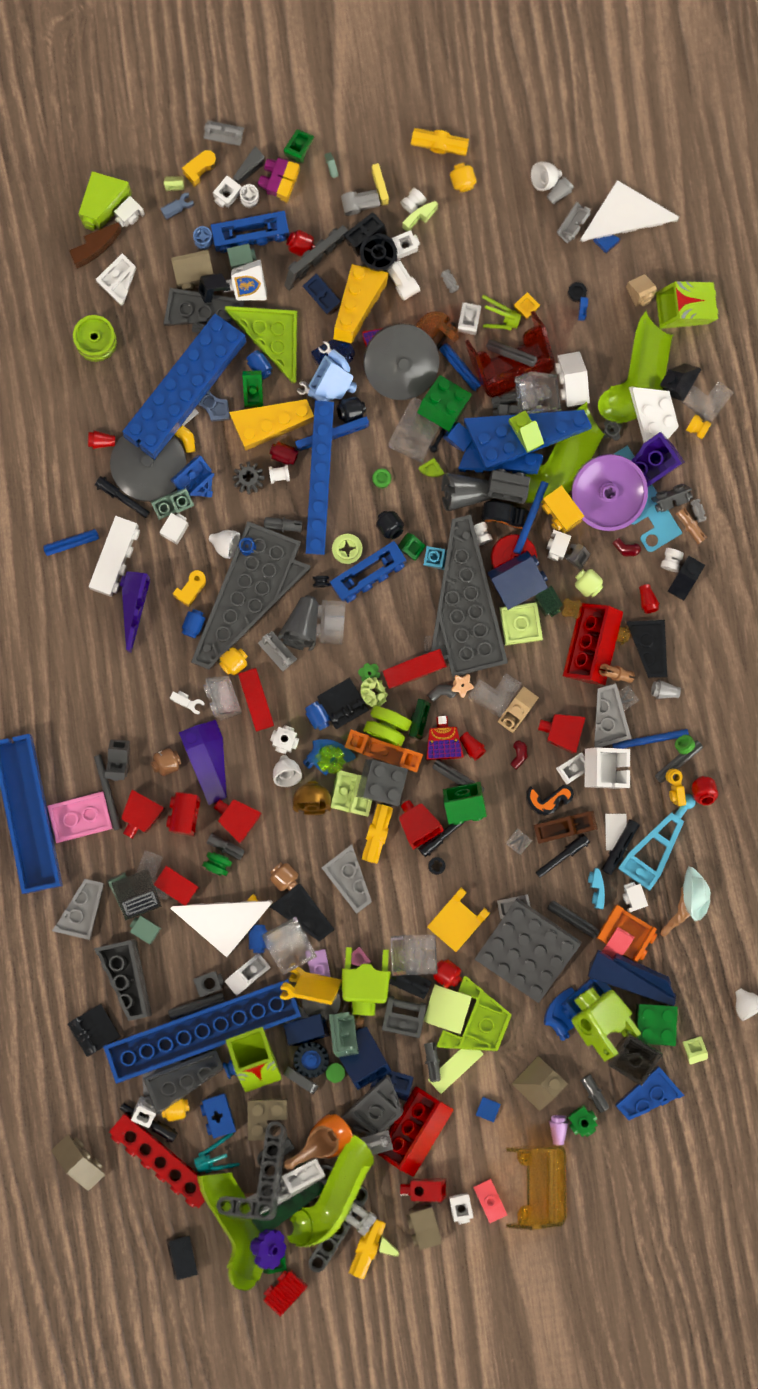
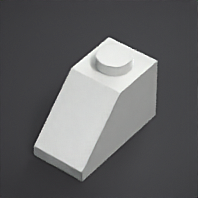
M258 953L224 982L238 996L271 967Z

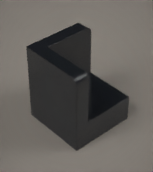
M222 273L201 276L198 291L204 303L212 302L214 291L228 289V284Z

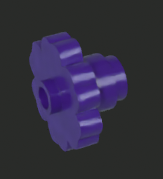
M265 1229L259 1234V1237L251 1241L250 1250L256 1256L254 1262L259 1268L273 1270L280 1265V1259L285 1256L286 1244L283 1243L285 1237L280 1231Z

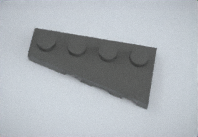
M344 225L339 229L334 228L329 233V237L318 241L312 251L307 250L302 255V259L298 262H292L288 267L289 271L284 286L290 291L294 287V281L297 278L302 280L307 275L306 273L311 265L316 267L323 259L324 253L326 255L330 254L345 240L344 234L348 232V229Z
M170 288L164 326L193 324L194 322L208 323L214 314H217L225 321H233L225 312L224 307H244L245 300L213 295L212 302L204 303L199 292Z
M214 1050L144 1077V1084L157 1115L221 1072L223 1065L217 1051Z

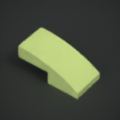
M434 201L414 211L404 220L402 228L405 231H410L419 219L426 223L437 210L438 203Z

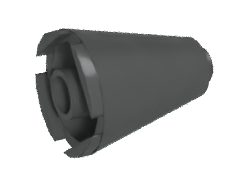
M453 473L444 474L441 491H444L445 497H442L445 510L453 511L492 499L487 497L489 480Z
M306 595L298 601L278 635L279 640L281 638L284 639L283 643L298 650L309 647L308 651H311L315 648L319 606L316 598Z

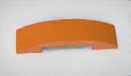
M352 729L345 744V748L416 773L423 758L421 753L381 741Z

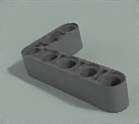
M273 1121L266 1128L256 1200L228 1196L221 1197L216 1204L217 1210L221 1214L228 1217L270 1221L276 1216L287 1140V1129L280 1122ZM280 1127V1134L273 1136L274 1128ZM277 1146L278 1153L275 1156H271V1148ZM274 1166L275 1173L272 1176H268V1168ZM272 1186V1193L269 1196H265L264 1191L266 1187ZM230 1201L231 1208L225 1212L223 1206L226 1202ZM250 1204V1211L244 1214L242 1211L243 1206ZM269 1206V1208H270L269 1214L266 1215V1216H263V1215H262V1209H263V1207Z
M323 1164L321 1168H327L332 1172L333 1166ZM322 1178L320 1181L326 1184L328 1179ZM361 1185L360 1189L365 1193L364 1198L360 1200L355 1198L354 1203L361 1208L368 1198V1191L363 1185ZM354 1212L352 1216L356 1218L357 1214ZM344 1220L342 1224L344 1231L335 1233L327 1239L334 1244L331 1250H325L322 1246L323 1242L316 1246L309 1259V1267L312 1271L321 1272L325 1269L351 1227V1224ZM319 1257L323 1260V1265L315 1267L312 1264V1260Z

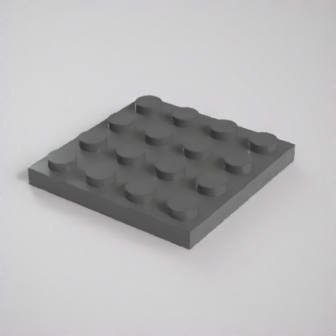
M517 898L479 951L475 960L539 1003L582 942Z

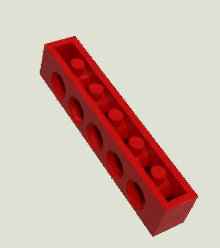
M124 1113L109 1131L112 1134L110 1138L117 1144L122 1143L125 1145L127 1153L132 1157H135V1155L141 1159L140 1163L146 1169L152 1168L156 1172L155 1176L163 1183L167 1181L174 1193L177 1195L181 1193L186 1197L185 1202L192 1208L196 1206L199 1209L205 1202L197 1179L200 1175L144 1127L131 1121L132 1117ZM128 1131H133L136 1134L135 1141L130 1142L126 1139ZM142 1144H148L151 1147L149 1154L142 1153ZM157 1157L165 1158L166 1165L164 1167L157 1166ZM173 1169L180 1171V1179L175 1180L171 1177L170 1173ZM193 1182L196 1190L188 1192L185 1188L186 1183Z

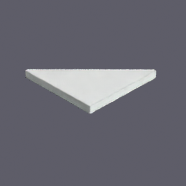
M617 180L580 241L585 242L590 239L627 233L646 227H655L669 222H677L679 217Z
M273 901L188 904L186 906L173 905L170 909L222 954L228 957Z

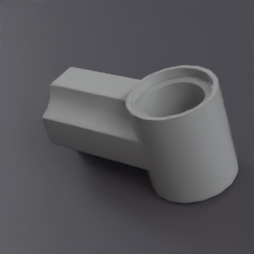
M377 189L362 193L348 192L341 195L346 216L358 214L361 210L380 207Z

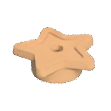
M466 674L463 677L455 675L451 689L453 692H459L461 698H464L468 690L474 689V686L470 683V674Z

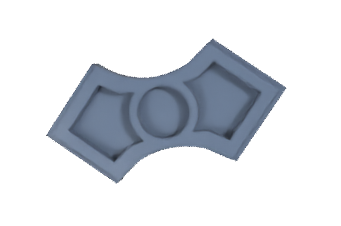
M208 391L197 406L207 411L211 422L230 420L228 400L219 399Z

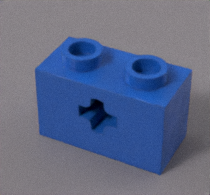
M226 1093L202 1100L203 1104L200 1105L203 1117L207 1116L208 1124H206L208 1135H212L214 1139L237 1131ZM215 1111L223 1115L219 1122L212 1117L215 1115Z

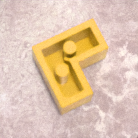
M562 485L542 500L543 510L547 515L551 514L553 517L551 525L554 530L566 534L580 524L584 518L583 513Z

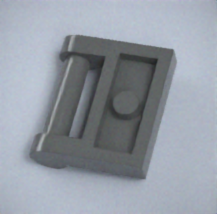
M389 996L382 1030L420 1038L427 1003L421 1002V1004L394 999V996ZM392 1007L419 1012L418 1018L392 1012Z

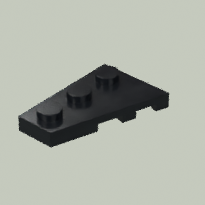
M665 620L627 622L648 678L668 677Z
M301 883L269 906L318 941H321L335 930Z

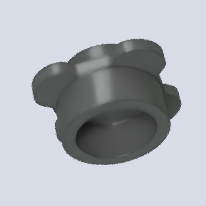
M606 420L604 422L605 428L603 433L605 435L603 438L609 437L615 441L619 440L622 424Z

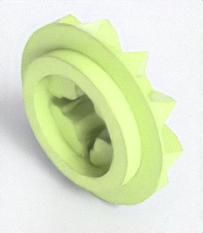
M352 534L340 535L333 542L332 552L335 559L340 563H354L362 555V543ZM346 541L349 547L356 548L350 551L349 557H347L345 551H339L345 548Z
M369 677L361 684V696L365 703L371 707L374 705L382 706L388 696L385 691L387 687L382 685V680H377L376 677ZM375 688V691L379 694L375 695V692H373L372 689Z

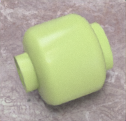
M589 569L586 572L581 570L575 577L577 579L575 587L585 597H594L603 588V579L593 569Z

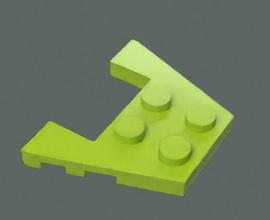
M464 976L458 992L472 996V999H475L476 1002L463 1036L459 1037L443 1030L436 1047L497 1052L512 1014L487 995L479 986L474 984L471 979Z

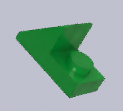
M297 129L284 148L285 156L303 163L306 151L312 144L314 136Z
M262 370L242 371L244 407H263Z

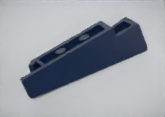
M600 950L596 952L590 962L588 977L671 1006H674L676 1003V993L672 990L669 977L617 953L614 958H611Z

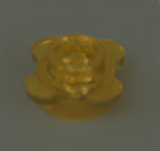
M565 599L563 601L562 615L564 617H573L574 619L579 618V610L582 606L581 601Z
M627 625L626 627L619 628L616 641L620 642V645L629 640L630 631H628Z

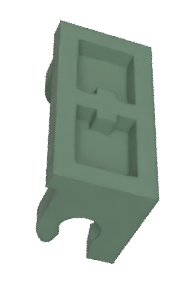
M349 1012L329 1014L334 1054L337 1057L359 1054L354 1015H349Z

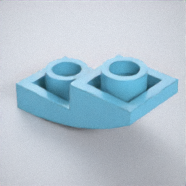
M427 546L423 565L444 570L446 549Z
M594 868L593 872L590 871L588 883H591L590 888L598 889L597 892L593 893L592 903L595 904L594 908L602 910L604 909L605 901L604 882L600 869Z

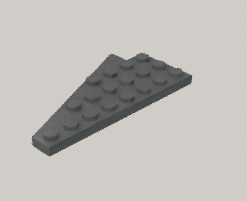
M471 515L454 518L451 522L431 652L441 649L444 659L448 660L452 677L508 663Z
M249 521L247 522L240 541L243 538H253L256 550L253 549L254 553L245 556L240 552L238 544L191 663L210 670L220 660V656L233 647L310 570V565L295 560L301 545L300 541Z

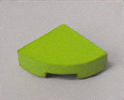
M435 458L418 467L419 471L428 477L444 475Z

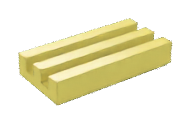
M379 163L373 164L372 175L382 206L389 204V197Z

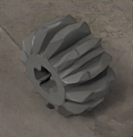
M247 462V467L245 468L242 463L239 464L241 471L235 469L234 472L237 475L232 476V479L237 481L234 484L235 488L240 487L239 491L241 493L245 489H247V494L251 493L250 489L257 493L258 489L256 486L263 487V483L260 481L265 480V476L260 475L263 473V469L256 470L258 467L256 463L251 467L250 462ZM248 474L251 475L250 482L246 481Z

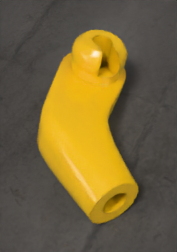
M181 425L174 435L182 440L186 453L196 452L193 433Z

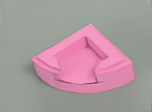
M360 947L352 952V965L361 966V964L371 963Z

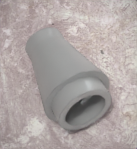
M563 177L558 180L546 197L554 205L572 193L571 190L574 186L567 178Z
M661 680L653 682L651 696H654L656 699L680 697V687Z

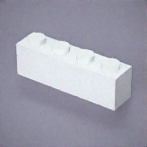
M115 516L90 581V590L110 597L113 596V593L116 594L120 586V583H118L120 575L123 576L126 571L127 565H125V561L131 557L133 540H137L140 533L137 523Z

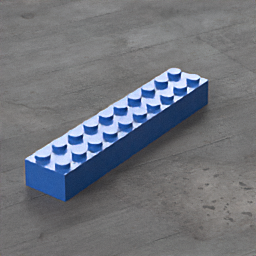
M289 979L103 1046L115 1083H121L227 1044L226 1039L262 1026L266 1030L302 1017L295 997L288 1000L280 998L282 991L287 992L286 990H281L283 982L290 983Z

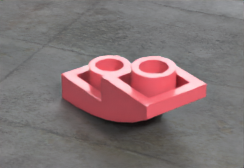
M617 927L602 952L611 958H614L616 953L623 956L633 941L634 936Z

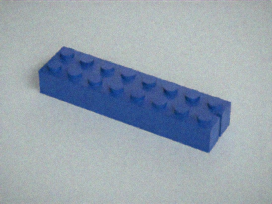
M214 314L122 431L124 438L136 447L140 446L144 453L155 460L245 345L246 335L217 314Z
M25 734L12 737L15 743H12V740L9 738L0 740V788L22 894H29L61 887L63 884L33 736Z

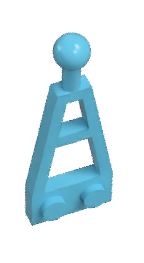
M685 794L686 805L680 806L675 814L671 812L627 854L617 868L648 891L652 889L662 874L684 823L681 818L687 809H692L696 804L694 796L691 794ZM670 821L676 823L670 840H667L658 832ZM652 838L666 847L656 871L634 856Z

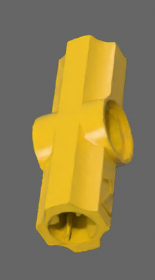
M414 128L411 145L428 148L437 154H446L447 152L466 156L469 139L452 136L443 130L432 132Z
M377 804L373 821L370 823L367 833V842L364 847L362 860L378 864L381 849L385 844L389 830L388 825L393 812L392 807Z
M376 1219L368 1232L360 1237L349 1274L361 1279L365 1278L371 1260L374 1259L378 1250L379 1240L386 1225L385 1222Z

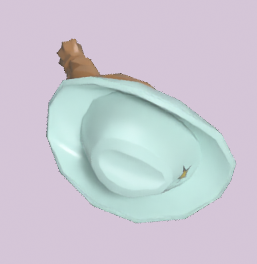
M688 866L684 884L681 887L678 912L662 928L660 935L663 937L668 935L673 928L684 922L689 916L694 921H699L707 914L710 905V888L693 867Z

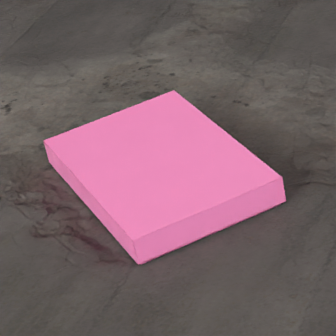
M103 791L47 806L56 843L113 829Z

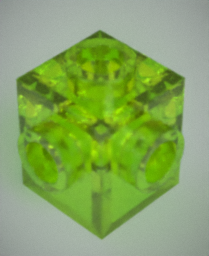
M332 745L324 746L315 756L319 761L317 762L319 768L323 772L326 771L330 774H335L342 770V765L346 763L343 759L345 756L343 751L339 747L335 748ZM335 757L336 759L330 763V759Z

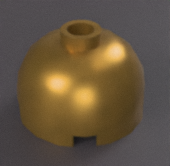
M309 781L307 784L299 787L294 793L293 810L299 813V810H302L304 815L325 814L327 809L331 811L330 793L324 786L319 785L318 782Z

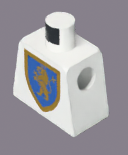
M261 260L232 269V279L226 280L228 289L223 290V292L234 291L236 300H267V289Z

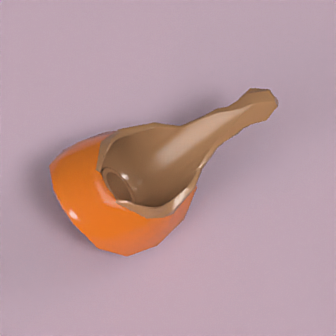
M337 1114L326 1115L312 1128L302 1151L294 1157L286 1159L283 1167L292 1170L296 1165L312 1158H333L339 1156L345 1145L353 1137L350 1127Z

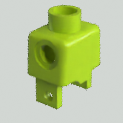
M346 947L345 968H342V998L344 1001L352 1002L353 1015L375 1016L376 1003L383 1004L387 1001L391 971H388L389 950L383 949L382 971H378L371 964H361L357 969H351L352 947Z
M592 986L574 999L581 1011L572 1018V1024L587 1047L593 1045L604 1061L618 1054V1051L607 1038L609 1033H621L625 1039L630 1036L636 1038L641 1034L629 1017L633 1013L614 990H609L599 996Z

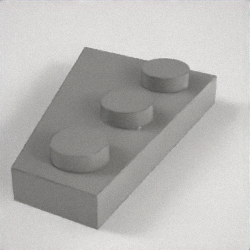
M612 683L598 687L594 748L632 739L617 684Z
M352 844L321 867L356 914L372 902Z
M84 879L52 931L90 940L104 883Z

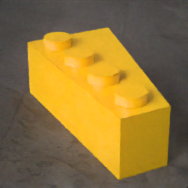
M351 265L334 328V340L352 344L363 322L370 314L375 302L379 299L382 290L385 289L388 272H378L367 267Z
M307 399L229 412L245 451L314 422V414Z

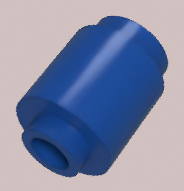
M259 350L247 356V364L252 371L262 370V380L272 374L271 370L273 367Z
M195 609L192 612H187L181 627L183 629L182 634L196 639L206 619L203 617V612Z
M318 701L305 708L306 716L315 730L319 729L321 731L330 726L328 723L331 721L329 715Z
M254 925L248 932L249 950H253V953H265V949H269L268 930H266V925Z

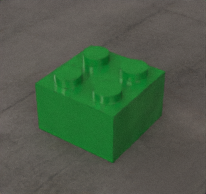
M439 375L423 398L417 413L450 432L467 407L472 394Z
M481 782L443 789L448 824L459 825L464 821H479L483 817H487Z
M636 1004L635 1025L641 1034L635 1039L643 1044L676 1046L678 1007Z

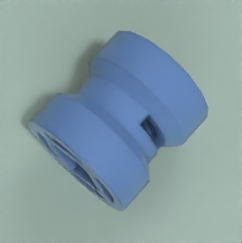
M200 226L193 232L197 248L205 250L211 247L213 238L209 228Z

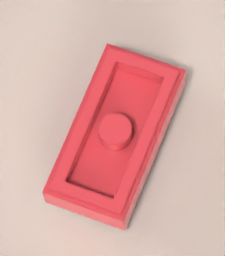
M491 1178L473 1187L489 1223L507 1216Z

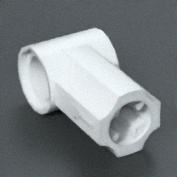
M401 261L395 262L387 270L403 301L420 292L417 282L413 277H410Z

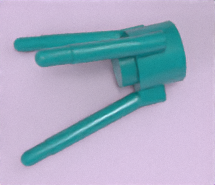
M233 1133L227 1134L205 1151L198 1153L199 1157L194 1158V1162L199 1173L205 1171L207 1174L211 1171L240 1166V1163L214 1166V1162L226 1158L227 1154L214 1158L207 1155L233 1136Z

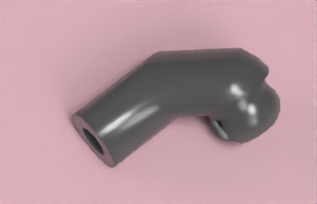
M439 684L427 696L434 702L441 695L454 698L457 692L451 690L452 685Z

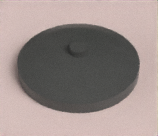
M405 323L392 324L378 331L369 341L363 358L364 372L371 386L381 395L394 400L412 399L424 393L434 382L439 369V353L432 338L419 327Z
M122 436L115 444L110 459L111 473L120 490L127 496L143 502H151L175 492L177 487L172 483L171 479L187 465L184 449L175 436L170 439L155 460L144 453L140 446L136 447Z

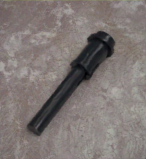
M100 476L95 483L97 490H102L111 498H117L143 517H148L150 514L148 510L120 492V488L107 481L106 477Z
M450 824L443 832L421 844L418 850L424 857L430 856V853L443 844V840L462 824Z
M584 834L578 835L577 839L565 846L566 849L537 870L536 874L541 878L570 855L574 856L585 846L588 847L590 841Z
M123 1103L120 1110L132 1116L134 1108ZM139 1112L138 1115L148 1119L146 1115ZM153 1120L150 1125L152 1132L165 1138L166 1142L170 1141L173 1143L178 1134L175 1128L171 1129L159 1120L157 1122Z

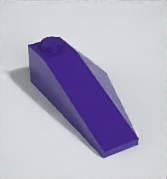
M662 432L646 441L631 460L643 472L648 487L685 463L674 445Z
M127 571L126 576L121 578L120 587H122L126 650L132 653L151 579L146 573Z
M216 720L179 732L208 805L216 803L220 799H226L223 736Z

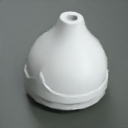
M538 162L531 170L532 183L540 191L553 188L557 184L558 179L562 177V171L549 162Z
M223 530L209 536V541L213 544L219 555L227 559L234 557L239 540L241 539L239 532Z
M282 755L273 769L274 783L280 787L294 786L302 779L301 769L294 760L289 759L287 755Z
M742 988L735 992L736 1012L739 1018L744 1021L758 1013V995L747 992Z

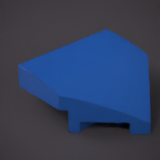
M197 455L171 479L178 490L186 488L190 496L212 497L213 491L211 489L214 473H212V469L200 455Z

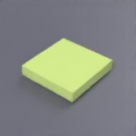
M537 602L516 605L509 610L506 607H499L505 646L543 640Z

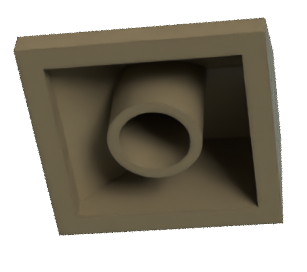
M537 1056L513 1081L512 1085L541 1111L568 1083L544 1060Z

